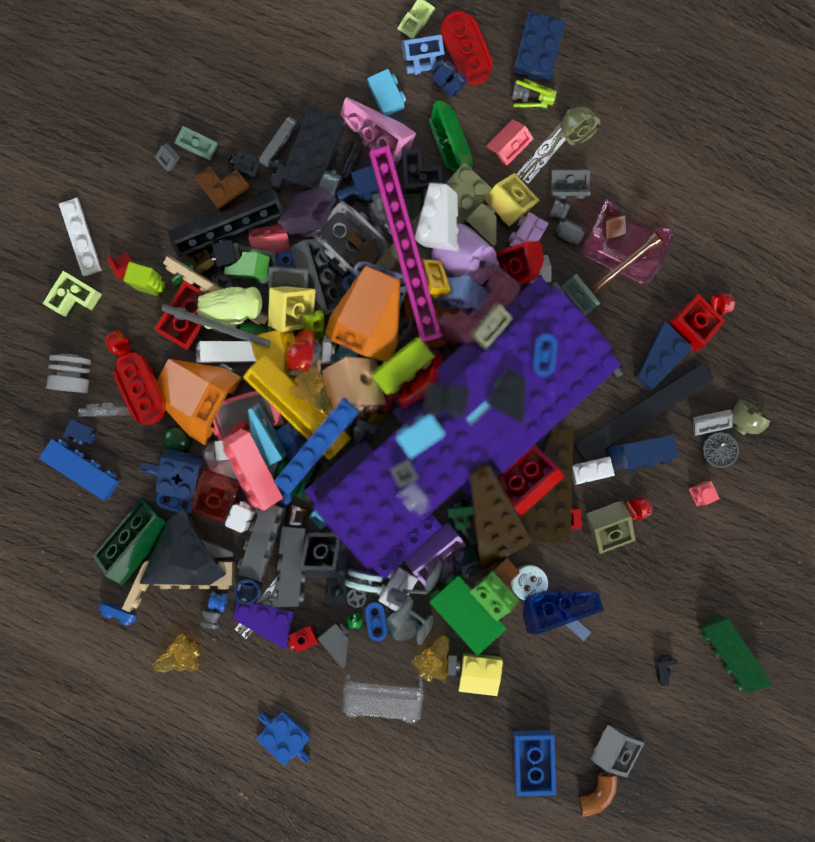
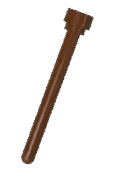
M654 230L648 235L649 238L646 239V243L597 281L589 290L594 295L650 248L654 249L664 243L662 237Z

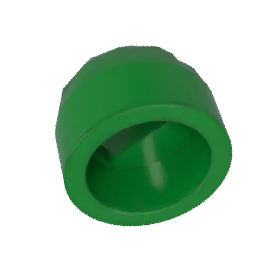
M351 613L348 615L347 624L349 628L359 629L362 626L363 616L361 614Z

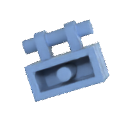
M442 35L401 41L404 60L413 61V65L406 66L407 74L414 73L417 75L429 70L434 72L444 63L443 60L436 61V56L444 55ZM429 57V63L420 64L419 59Z

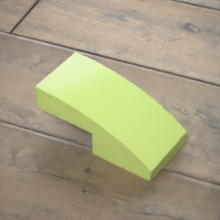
M417 0L397 29L411 39H414L435 11V7L424 0Z

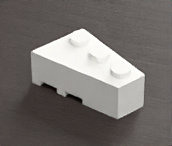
M429 184L415 240L427 248L459 251V245H457L458 228L456 224V217H458L457 193L448 185Z

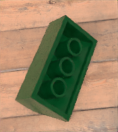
M141 498L92 556L104 575L123 585L156 547L167 523V518L145 499Z
M717 613L699 625L701 629L700 635L705 642H710L713 647L711 648L712 653L717 659L720 658L724 663L722 664L723 669L728 675L731 674L735 680L732 682L739 691L742 690L749 694L773 685L727 617Z

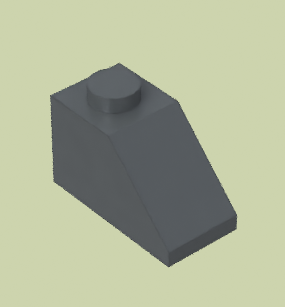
M335 622L318 637V640L343 669L347 664L349 635L347 633L349 630L343 623Z

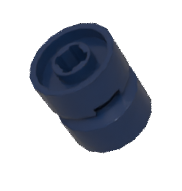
M447 60L438 68L432 80L439 87L444 86V91L453 98L462 90L468 78L460 71L456 72V67Z
M247 577L239 581L234 589L236 600L242 604L254 603L263 592L261 582Z

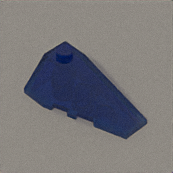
M540 591L525 596L522 615L527 633L538 635L603 612L604 609L599 592Z

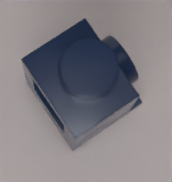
M70 419L63 437L72 439V441L82 445L84 442L93 444L97 436L95 433L97 429Z

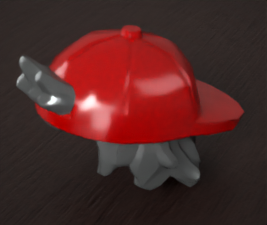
M309 329L299 332L295 342L291 343L287 349L286 361L291 369L289 377L295 378L305 374L310 367H316V361L322 358L320 352L323 345L319 344V340H314V334Z

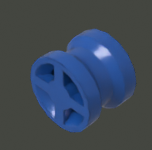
M212 591L208 610L213 611L217 609L224 613L228 593L218 594L216 591Z

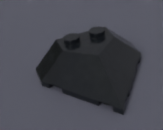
M186 509L167 520L139 584L211 585L226 575L218 560L212 558L195 531V524Z

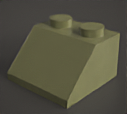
M481 203L466 218L465 225L472 228L494 249L496 246L495 211L489 205L485 206Z
M623 501L612 503L586 514L599 554L636 541L632 518Z

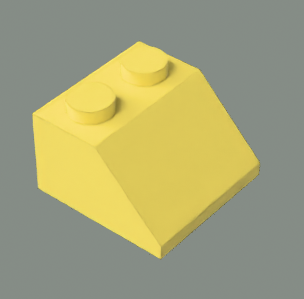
M515 173L497 183L484 198L488 205L508 226L517 222L540 201Z
M289 286L270 288L268 326L281 332L304 329L302 316L306 314L312 315L314 312L315 289Z
M463 652L458 691L497 696L501 681L502 658L499 656L476 655Z

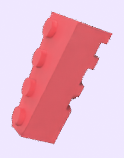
M240 429L221 441L224 446L223 452L230 460L232 469L237 476L248 503L254 508L257 507L264 511L283 498L249 432Z

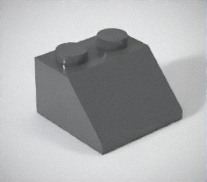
M608 725L602 732V737L594 748L590 760L607 772L628 777L645 743L616 727Z

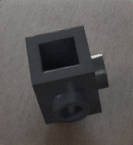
M222 239L216 244H212L214 251H211V256L220 271H225V267L232 266L238 262L233 247L234 243L228 239Z
M470 545L452 552L453 569L456 574H460L463 581L481 574L480 561Z

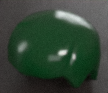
M172 425L165 429L162 435V445L165 450L171 449L186 452L191 445V437L180 425Z

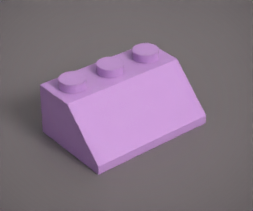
M447 522L404 561L425 586L427 577L436 564L437 558H439L442 564V576L439 582L441 583L449 574L454 572L452 552L466 547V544Z

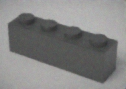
M316 239L303 240L290 247L296 268H309L308 288L315 289L314 312L321 310L325 319L330 317L333 310L344 297L345 292L343 288H339L335 280L337 276L328 266L329 260L322 245Z
M275 503L264 511L256 508L255 514H258L256 522L253 521L250 526L249 532L252 534L250 540H246L243 551L246 552L244 558L239 560L237 569H239L238 575L259 582L263 580L287 507Z
M282 526L279 549L281 558H279L277 566L279 577H277L275 583V590L278 594L277 599L273 600V607H296L300 605V602L304 601L305 590H301L302 582L306 581V574L300 570L306 534L310 533L307 532V528Z

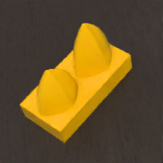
M423 260L421 264L431 299H435L440 294L448 295L451 288L442 262Z

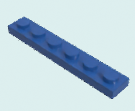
M344 397L276 478L274 483L289 495L359 413L360 409Z

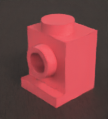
M704 481L689 488L696 506L707 505L719 499L712 481Z

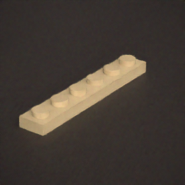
M167 256L163 262L168 271L174 274L178 272L184 276L183 279L190 284L195 282L200 285L199 289L206 294L224 289L171 256ZM261 311L256 318L250 320L258 325L260 323L265 325L268 315Z

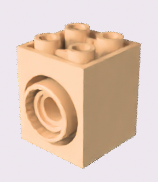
M345 357L322 370L330 414L344 397L360 409L354 419L366 417L365 414L376 412L379 407L385 405L383 390L370 375L378 368L376 359Z

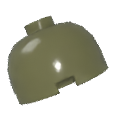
M587 107L571 108L566 112L561 122V131L569 144L575 145L574 142L579 140L580 143H583L598 130L596 126L597 123L600 124V120L595 112Z
M743 399L737 402L732 411L733 422L737 425L735 429L743 435L746 433L752 435L759 434L772 422V419L766 413H761L756 406Z

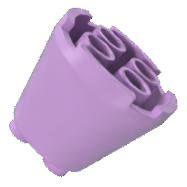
M457 224V245H459V251L433 248L432 257H429V260L442 262L447 278L467 275L477 284L481 285L499 267L496 252L472 228L464 224Z

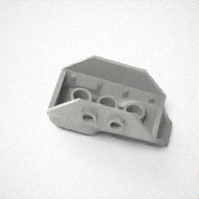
M342 200L310 233L325 248L324 252L331 259L335 257L340 262L338 265L343 271L347 272L349 270L353 275V267L349 264V261L358 251L346 240V236L351 231L354 234L358 232L365 239V245L370 240L374 242L377 250L375 263L391 246L382 236L384 233L376 225L373 227L368 223L369 218L361 212L359 214Z

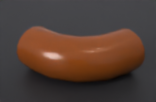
M610 772L599 773L597 775L598 786L596 790L590 795L579 797L582 817L600 813L611 804L616 794L617 774Z

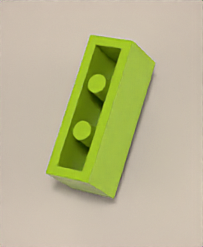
M129 262L124 282L138 291L159 296L160 292L164 291L165 282L161 275L151 268Z
M415 337L370 375L387 395L389 393L394 394L401 388L400 384L405 380L408 382L416 376L415 372L417 370L428 367L432 363L431 359L434 356L421 339Z

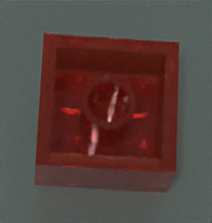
M204 469L198 481L190 512L226 523L228 516L231 515L230 511L232 506L235 505L240 483L238 479Z

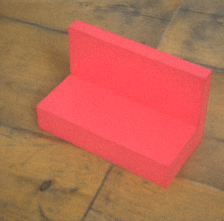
M512 119L486 147L495 152L503 164L508 165L533 140V137L525 125Z
M286 223L249 229L251 247L273 251L275 255L284 251L291 252Z

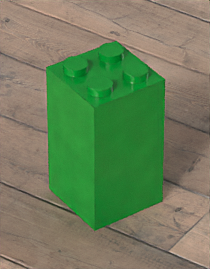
M451 573L443 580L445 583L440 588L437 586L432 593H429V603L474 653L479 655L506 630V627L500 619L496 621L470 593L472 588L463 581L459 574L453 575Z

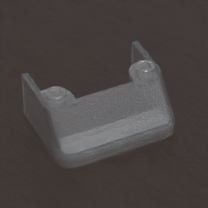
M346 675L342 712L346 713L347 717L355 718L357 715L405 719L404 722L416 723V720L421 719L424 694L423 682H419V689L350 682L351 675Z

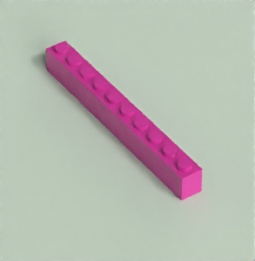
M389 146L369 151L370 159L420 339L424 344L439 341L442 336Z

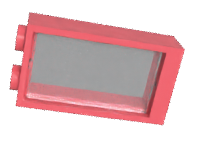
M257 390L224 399L213 420L214 435L218 437L219 441H223L232 435L229 431L241 420L246 424H250L248 410L257 403L260 404L273 427L284 424L288 420Z

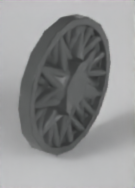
M723 432L710 435L705 440L702 448L706 462L717 468H725L732 465L739 454L736 440L731 435Z

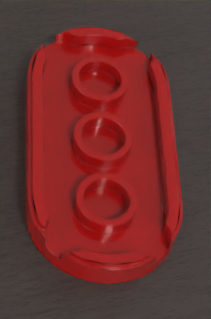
M462 11L448 14L442 23L441 35L450 60L456 67V72L460 71L468 78L467 84H480L490 76L493 61L475 18L470 14L468 15Z
M128 352L121 355L115 363L117 365L113 374L132 418L141 424L147 425L158 422L164 415L166 402L148 361L139 353Z

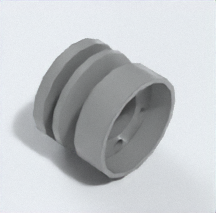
M71 354L49 356V361L58 362V365H48L49 369L57 371V375L47 376V389L88 393L89 380L81 378V374L90 373V370L82 368V365H91V360Z

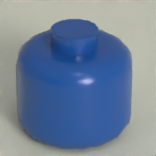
M278 487L283 498L276 502V504L281 506L289 504L293 495H288Z

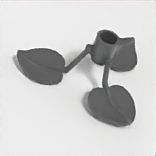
M437 558L436 564L427 577L424 590H408L404 588L401 591L392 587L386 598L387 602L400 607L389 618V621L397 631L402 630L410 614L421 621L422 625L417 632V644L420 646L432 628L433 616L429 614L424 619L412 611L413 599L408 596V593L427 594L428 592L432 593L436 589L442 576V564L439 558Z

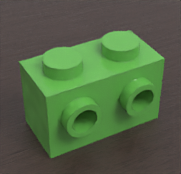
M493 571L478 581L470 591L496 621L511 612L519 601Z

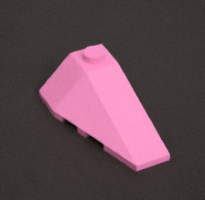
M348 97L345 98L340 113L342 118L354 132L361 136L363 139L362 143L365 146H369L371 150L389 146L394 167H396L403 158L402 150H410L416 133L404 124Z

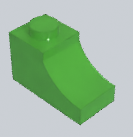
M251 249V252H242L238 262L232 266L225 267L224 274L236 279L266 280L270 257L263 255L262 251Z

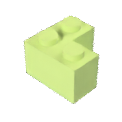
M63 271L43 304L66 317L75 301L93 310L102 294Z

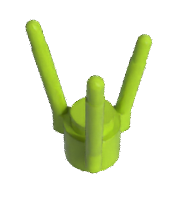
M527 78L524 79V82L516 81V84L540 92L538 100L541 103H514V107L547 108L548 105L554 104L557 90L545 87Z

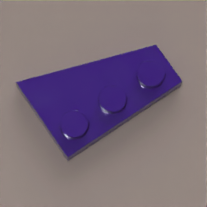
M237 600L233 617L235 621L285 650L287 649L294 615L293 610L258 603L242 604Z

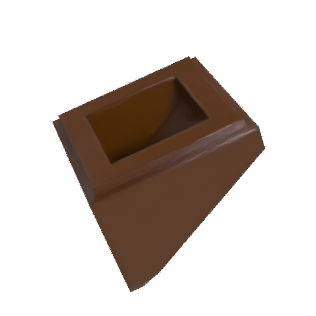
M625 215L606 217L607 239L626 234Z
M287 505L284 523L306 528L310 509Z

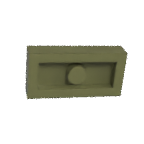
M495 304L470 334L483 348H487L512 320V317L500 304Z

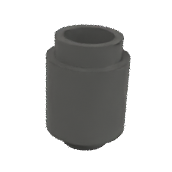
M567 219L565 222L560 221L556 229L558 237L577 245L585 233L582 227Z

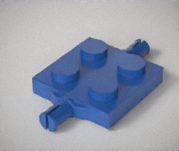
M283 710L273 719H270L264 712L258 716V719L266 726L256 740L283 766L296 756L304 763L310 759L302 749L310 740L311 735L287 712Z

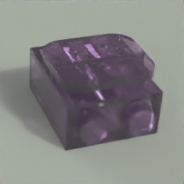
M325 187L295 193L278 223L290 235L297 234L301 239L313 237L322 230L337 199Z

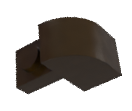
M351 231L346 236V240L358 253L349 261V264L353 268L362 261L374 265L377 256L374 242L370 240L365 245V239L358 232L354 234ZM363 265L361 268L358 267L357 270L361 273L365 266Z

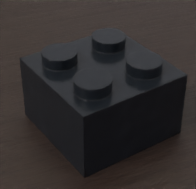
M307 533L300 570L307 576L314 578H345L350 549L336 533Z

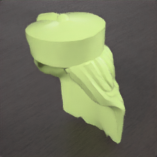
M229 287L199 296L197 314L225 325L240 324L247 318L254 319L260 314L262 310V297L259 290L255 287L246 289Z

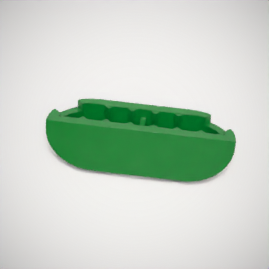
M436 101L432 106L434 108L431 118H429V123L445 166L454 172L463 163L472 168V155L454 110L447 103Z

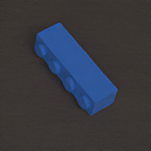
M61 438L59 440L51 439L39 459L100 499L109 500L120 483V480L116 478L118 475L109 469L105 471L100 468L101 464L94 459L88 460L84 457L86 454L79 449H71L68 447L70 444Z

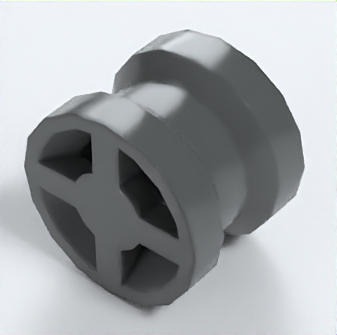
M515 80L512 99L516 100L519 98L527 102L530 89L516 84L517 80Z
M556 198L549 216L552 218L558 217L560 221H564L570 203H562L560 199Z
M355 588L350 589L347 595V602L355 608L363 606L367 597L366 592Z
M202 610L203 619L200 621L199 626L218 629V618L221 617V612Z

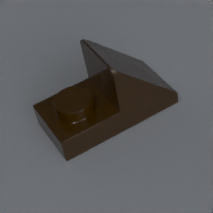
M207 246L188 254L198 274L205 275L217 267Z

